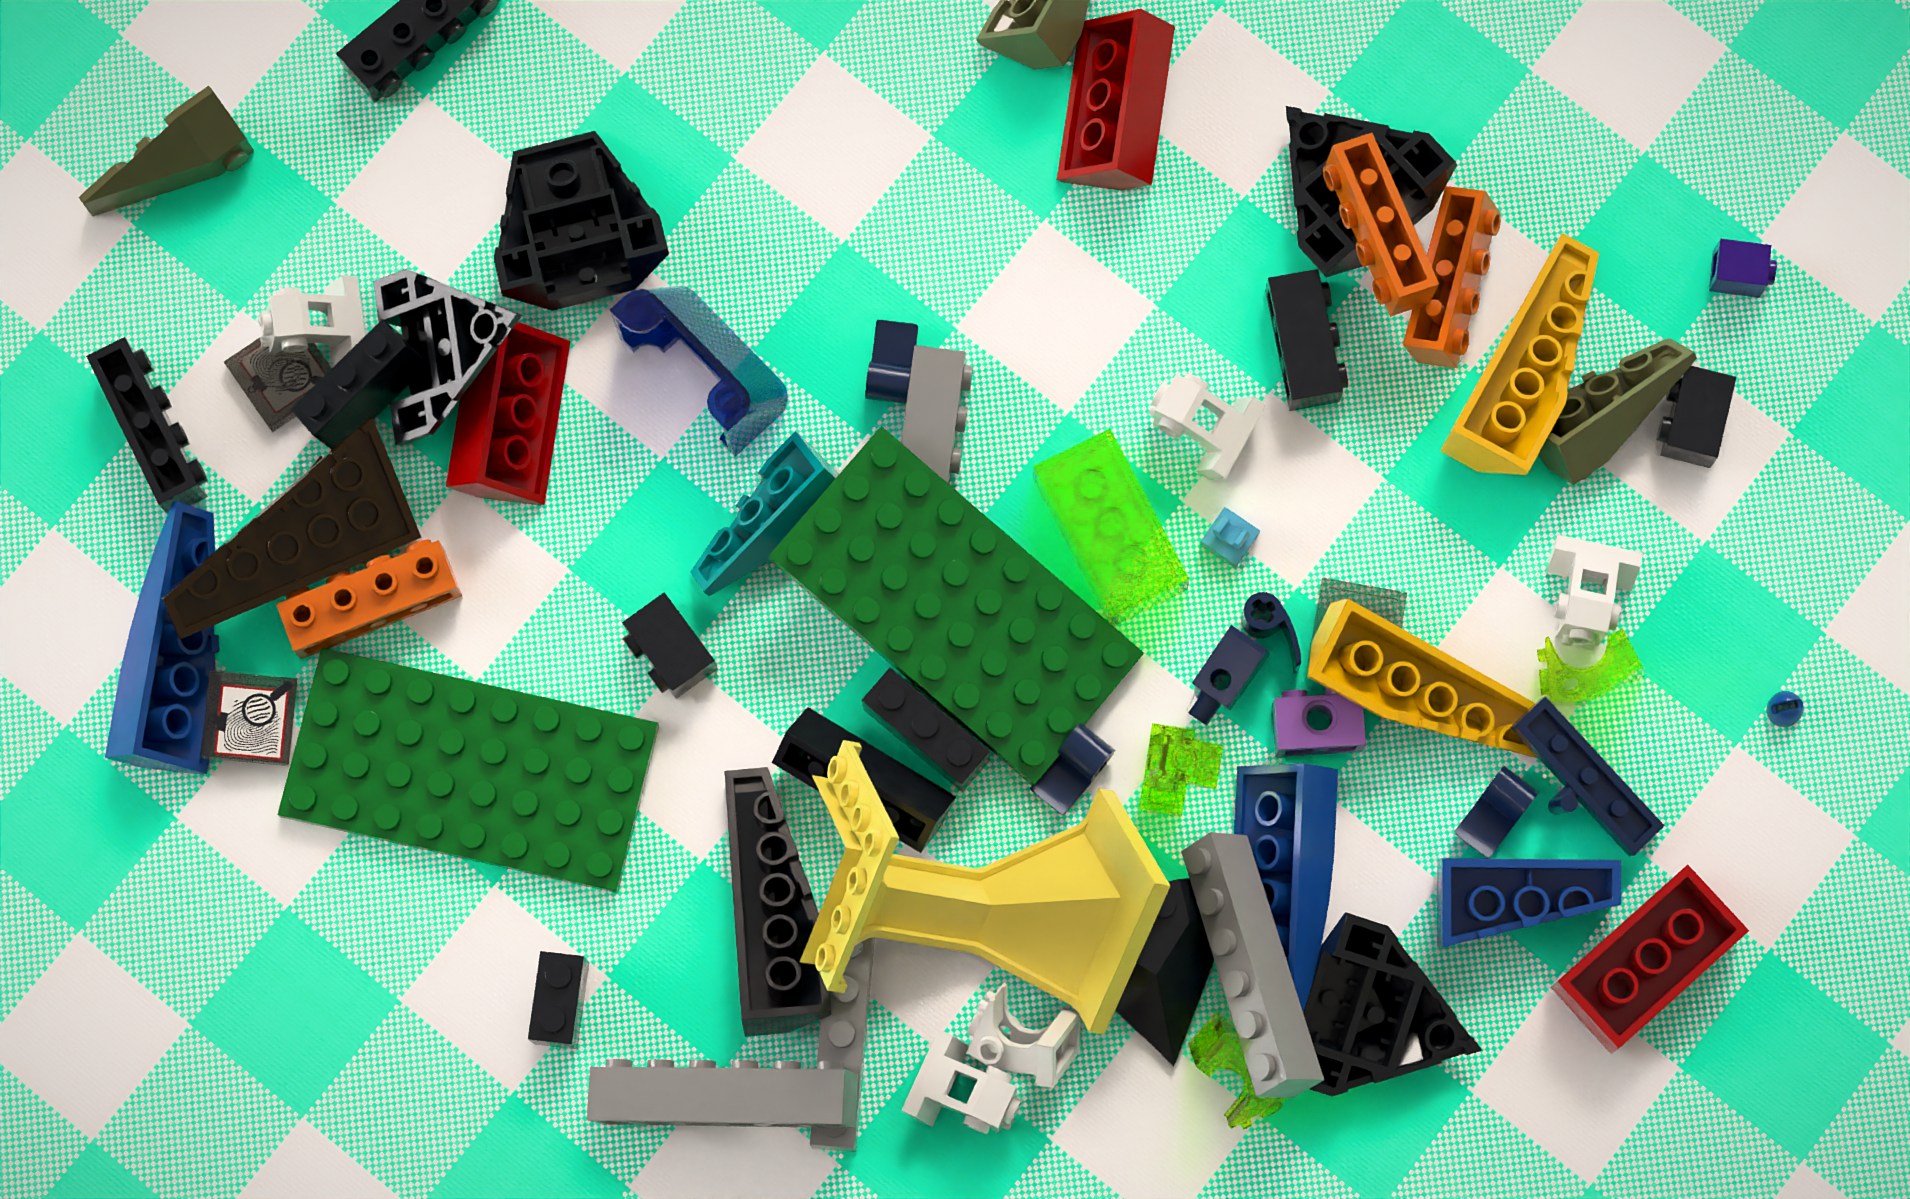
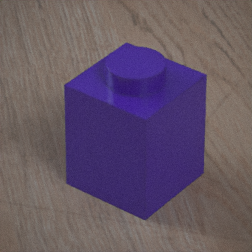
M1720 238L1712 254L1709 292L1760 298L1767 286L1774 284L1776 277L1777 260L1770 259L1772 245Z

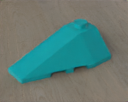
M797 431L766 460L758 472L763 479L750 497L742 495L736 504L739 511L731 526L718 530L690 571L703 592L708 596L713 595L769 562L770 560L767 558L769 554L839 475Z

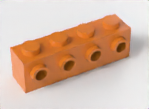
M1373 133L1333 145L1325 167H1323L1324 180L1330 191H1336L1341 203L1339 211L1342 222L1347 229L1352 228L1357 240L1356 252L1359 261L1364 267L1368 266L1374 278L1372 282L1373 292L1380 305L1385 304L1390 317L1430 304L1439 283Z
M1446 186L1444 189L1427 252V258L1439 285L1430 304L1412 309L1403 341V346L1417 363L1457 369L1460 356L1467 352L1469 346V322L1471 315L1477 313L1480 304L1478 289L1481 277L1487 274L1490 267V243L1492 236L1498 234L1501 225V213L1486 191Z
M430 539L415 542L406 548L407 553L391 558L390 555L377 557L366 564V569L350 574L349 571L339 572L328 577L325 580V585L312 590L309 587H303L285 595L286 600L276 603V606L296 655L302 660L321 652V648L330 649L462 597L446 551L440 541L431 542Z

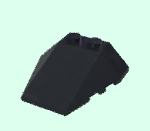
M596 131L513 151L505 193L507 197L505 213L501 215L499 225L501 229L500 240L494 252V263L503 297L551 311L635 290L669 255L659 214L648 205L634 181L631 182L623 172L621 164Z

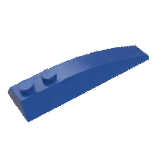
M178 501L172 502L155 546L130 627L105 753V758L146 769L200 775L207 774L215 724L209 722L208 717L210 715L217 716L221 694V676H216L215 653L220 652L219 635H214L213 625L179 639L161 597L215 552L214 513Z
M1308 763L1237 766L1234 834L1248 836L1301 1008L1304 1012L1319 958L1330 901L1335 853L1338 769Z

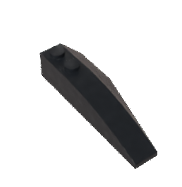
M768 767L726 770L724 775L741 1020L744 1035L748 1037L790 1033L832 1015L830 991H827L820 972L816 969V965L800 962L819 912Z

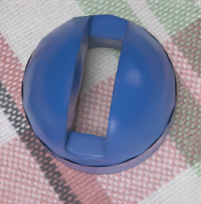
M1790 691L1776 693L1768 701L1766 707L1769 720L1779 727L1794 725L1801 719L1804 711L1803 702L1800 697ZM1791 702H1794L1796 705L1794 709L1777 713L1776 706Z

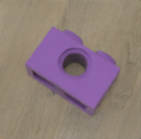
M1325 689V695L1307 696V690H1287L1281 692V698H1274L1272 703L1275 757L1363 752L1366 746L1363 707L1330 689ZM1313 711L1323 712L1329 718L1330 726L1325 730H1315L1307 723L1306 716Z

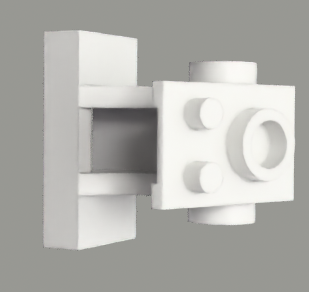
M342 275L323 289L324 294L302 293L301 289L296 287L277 290L275 295L269 296L267 309L261 310L260 316H258V324L263 335L260 338L261 347H269L270 356H274L281 350L287 353L307 350L308 343L326 344L331 349L334 367L365 336L358 276ZM309 310L325 313L328 327L311 326Z
M1176 374L1170 385L1162 382L1151 402L1152 407L1148 414L1154 417L1152 426L1177 439L1184 433L1195 440L1205 450V455L1196 472L1208 480L1225 479L1267 405L1254 396L1237 398L1231 407L1207 390L1209 385L1201 378L1192 374H1186L1184 378ZM1201 405L1219 418L1211 433L1192 421Z
M1562 535L1556 536L1548 559L1547 573L1569 578L1567 594L1559 593L1554 618L1561 619L1556 637L1562 638V645L1572 646V643L1575 642L1583 644V649L1593 651L1594 645L1599 646L1607 635L1608 630H1616L1621 605L1614 604L1616 588L1632 591L1641 568L1642 552ZM1581 580L1603 585V594L1580 590Z
M1005 983L1001 985L996 993L990 990L987 992L984 1000L980 1001L977 1007L979 1011L976 1013L967 1031V1034L973 1036V1039L966 1053L985 1065L999 1070L1036 1075V1086L1053 1088L1080 1052V1015L1076 1010L1063 1008L1054 1021L1042 1030L1024 1028L1019 1020L1009 1013L1007 984ZM1000 1026L1009 1028L1011 1035L1005 1034Z
M938 1029L901 1111L915 1120L933 1127L941 1108L945 1107L965 1115L963 1124L983 1134H988L989 1129L997 1133L1000 1132L1001 1128L1010 1130L1013 1119L1023 1101L1015 1097L1017 1087L1010 1084L1013 1076L992 1066H988L986 1072L963 1064L962 1061L969 1046L954 1035ZM957 1075L977 1081L967 1104L948 1096Z

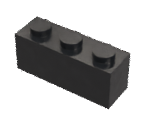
M1318 269L1269 277L1265 292L1289 411L1339 403L1343 388H1348V376L1344 362L1337 363L1334 348L1340 347V337L1336 322L1329 323L1326 307L1332 306L1328 282H1321Z
M382 319L290 410L315 438L333 450L368 418L375 419L429 366V363L403 335Z
M891 668L885 672L861 700L863 710L962 793L991 760L990 750Z

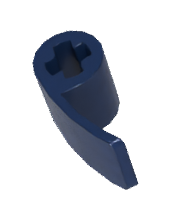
M888 320L876 321L872 360L869 362L865 399L907 403L914 345H917V324Z
M1258 592L1251 595L1247 599L1241 615V624L1244 631L1254 638L1265 639L1282 629L1290 650L1293 674L1296 673L1301 665V652L1289 615L1279 599L1273 594ZM1255 608L1260 612L1267 610L1271 612L1268 623L1262 618L1257 621L1253 619Z
M1080 723L1058 750L1060 755L1036 784L1031 785L1030 790L1058 813L1064 815L1095 780L1116 750Z
M1503 766L1455 829V835L1484 857L1490 858L1539 794V791Z

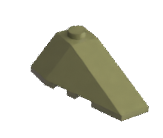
M1000 0L990 13L976 41L980 46L1034 70L1064 66L1071 58L1073 49L1082 34L1089 0Z
M209 85L167 115L163 120L168 126L158 136L152 139L147 136L143 137L135 145L137 150L128 163L119 162L114 164L78 197L92 217L218 177L226 171H235L247 162L249 155L254 150Z
M1667 338L1622 358L1619 362V367L1612 371L1599 375L1592 371L1582 375L1583 383L1567 390L1566 404L1538 454L1539 458L1551 472L1572 485L1588 478L1592 472L1611 459L1697 359L1695 352Z

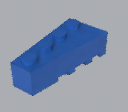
M1437 859V947L1443 948L1621 905V860Z

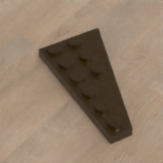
M368 418L161 597L179 639L422 538L374 419Z

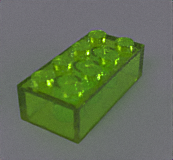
M1110 428L1033 466V480L1103 615L1110 624L1116 626L1188 590L1190 578Z

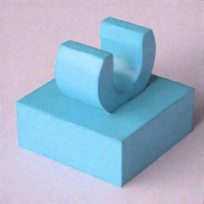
M1224 507L1200 541V545L1236 569L1260 534V530Z

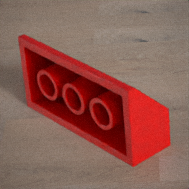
M1143 9L1084 21L1082 34L1076 47L1056 180L1062 183L1120 191L1152 186L1175 30L1174 25Z
M520 322L516 323L460 398L446 481L447 488L483 499L538 506L545 505L571 341Z

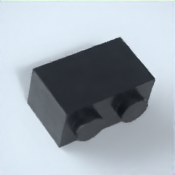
M1692 365L1666 394V400L1672 402L1669 417L1662 416L1657 432L1656 441L1663 442L1660 456L1707 468L1712 467L1719 456L1736 376Z
M665 592L622 622L628 633L622 640L636 659L644 655L653 669L648 671L647 674L662 694L669 689L675 699H677L718 670L711 654Z
M540 951L528 1040L534 1045L578 1050L590 963L585 956Z

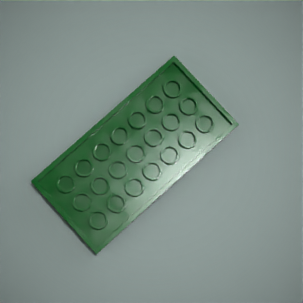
M882 426L767 557L1030 785L1036 784L1060 755L1058 750L1072 731L1080 723L1083 725L1087 723L1144 654L1134 643Z
M321 648L277 815L280 818L618 894L660 725L654 721Z

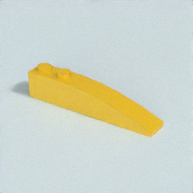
M1561 233L1440 452L1477 472L1528 474L1566 404L1567 389L1574 369L1576 349L1583 329V318L1587 302L1590 298L1599 252Z
M1350 599L1330 603L1312 640L1307 677L1383 719L1538 758L1510 728L1535 704L1533 701Z

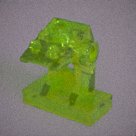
M1622 628L1608 635L1606 650L1601 660L1593 666L1583 669L1574 668L1564 663L1558 656L1549 636L1546 637L1545 648L1537 649L1539 662H1547V669L1539 670L1541 696L1549 695L1550 702L1554 706H1582L1626 683L1631 684L1645 677L1643 666L1624 629ZM1568 679H1576L1578 681V685L1574 689L1568 690L1563 687L1564 682Z
M1152 723L1138 811L1182 817L1187 785L1217 789L1223 746L1194 739V729Z
M1216 1011L1188 1043L1195 1066L1209 1078L1218 1069H1229L1239 1074L1244 1080L1243 1090L1239 1097L1224 1113L1228 1121L1227 1124L1231 1129L1238 1125H1241L1243 1130L1253 1125L1250 1120L1257 1115L1260 1118L1270 1116L1281 1109L1283 1101L1289 1099L1256 1097L1237 1032L1231 1026L1230 1021Z

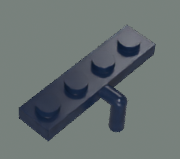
M1546 696L1540 698L1510 727L1564 785L1548 803V809L1552 814L1560 815L1572 812L1577 808L1579 802L1629 857L1635 856L1665 826Z

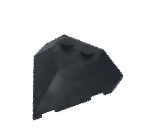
M1285 105L1290 132L1289 151L1294 206L1297 209L1298 246L1326 278L1363 267L1356 252L1357 240L1352 228L1347 229L1342 222L1339 211L1341 203L1336 191L1328 189L1323 176V167H1325L1333 145L1373 133L1413 226L1434 209L1457 167L1456 161L1429 133L1415 130L1413 133L1390 129L1389 125L1324 113V116L1303 112L1301 108Z
M403 269L373 281L378 322L383 319L390 325L401 327L402 335L429 363V366L409 384L410 396L390 403L395 445L402 446L433 435L522 317L521 314L408 269Z
M1189 878L1168 881L1170 889L1115 1010L1173 1067L1214 963L1212 950Z
M1345 912L1321 945L1311 990L1303 1014L1324 1081L1311 1087L1310 1090L1333 1097L1371 1082L1374 1084L1441 1064V1061L1463 1054L1467 1056L1483 1051L1456 1018V1014L1422 969L1412 960L1399 943L1397 936L1385 924Z

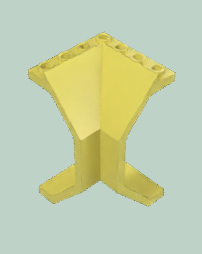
M843 740L837 756H833L830 760L827 771L828 778L812 775L846 848L800 962L816 965V969L820 972L827 991L845 993L847 984L843 974L855 945L868 938L877 937L968 952L988 960L1071 1005L1079 1013L1088 1032L1105 1034L1170 889L1169 882L1113 790L1098 788L1086 817L1078 825L984 867L972 868L893 854L899 836L859 758L862 747L860 743Z

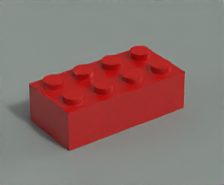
M1687 864L1550 988L1608 1052L1612 1054L1736 944L1749 930Z

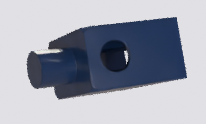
M1231 625L1193 680L1192 684L1200 691L1186 709V712L1207 726L1221 705L1231 710L1270 656L1269 651ZM1221 672L1231 675V681L1224 690H1218L1213 685V681Z

